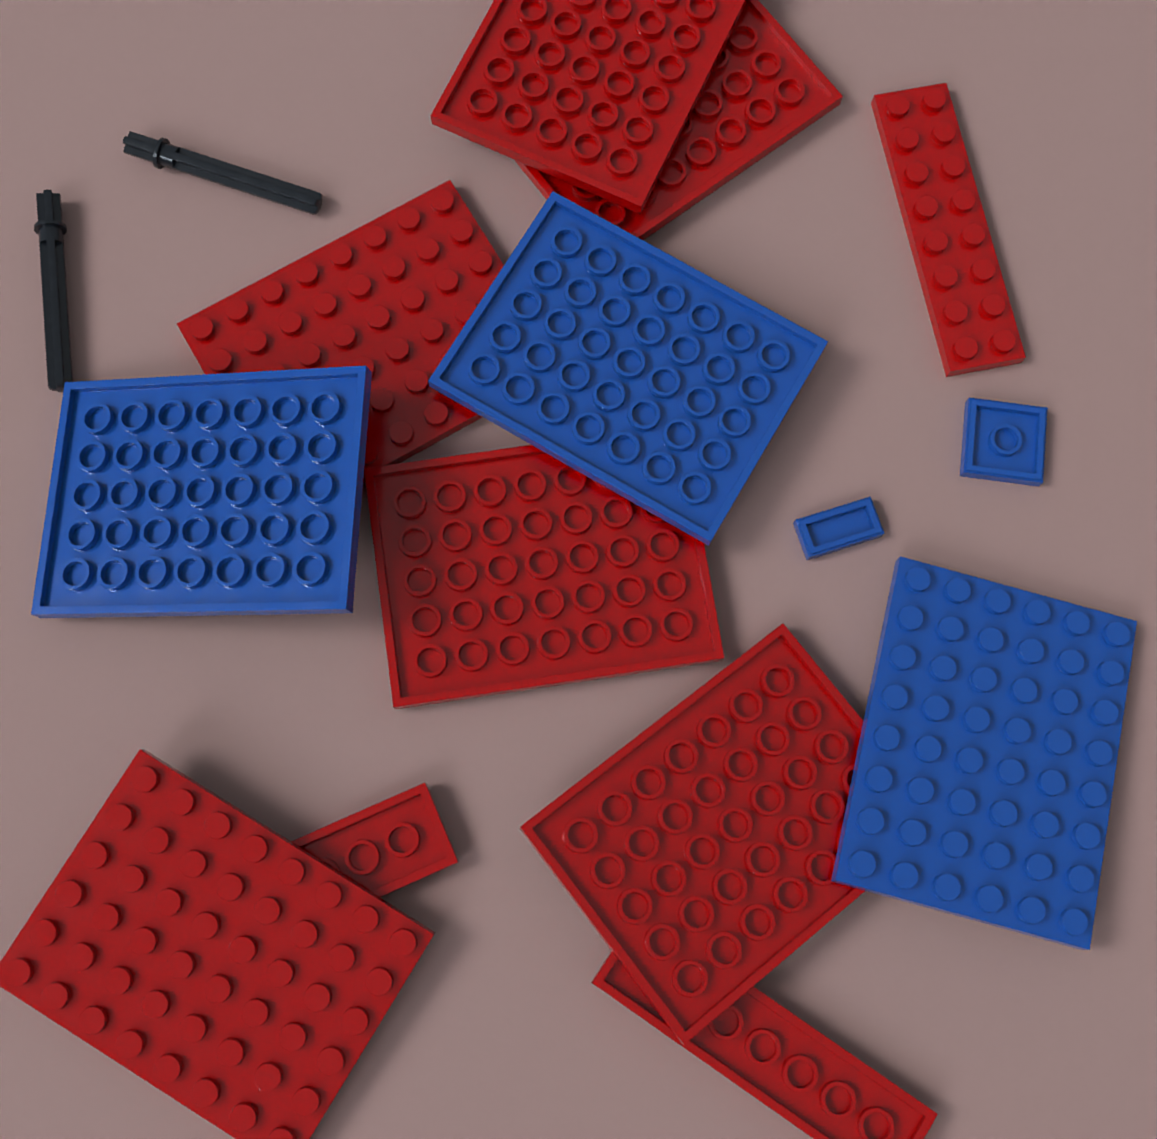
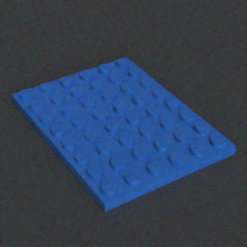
M552 191L428 380L429 387L709 546L823 353L828 341Z
M365 365L65 382L31 615L38 618L353 613L372 371Z
M900 556L895 561L831 882L1076 949L1090 950L1137 621Z

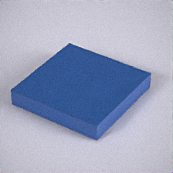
M969 397L965 402L960 476L1039 487L1043 483L1048 408Z

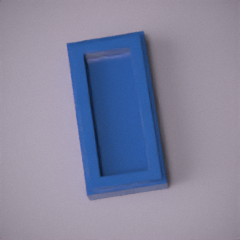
M871 496L796 519L793 523L806 560L880 538L885 534Z

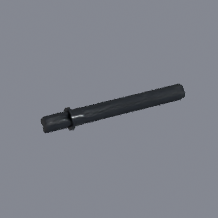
M129 131L128 136H125L123 139V144H125L123 152L125 154L153 162L154 167L162 169L165 166L312 215H316L321 209L322 194L172 145L168 139L163 137L156 140Z
M46 189L43 190V193H36L38 222L34 224V231L39 235L48 388L52 391L63 392L65 382H73L63 235L67 233V226L62 222L60 193H52V190Z

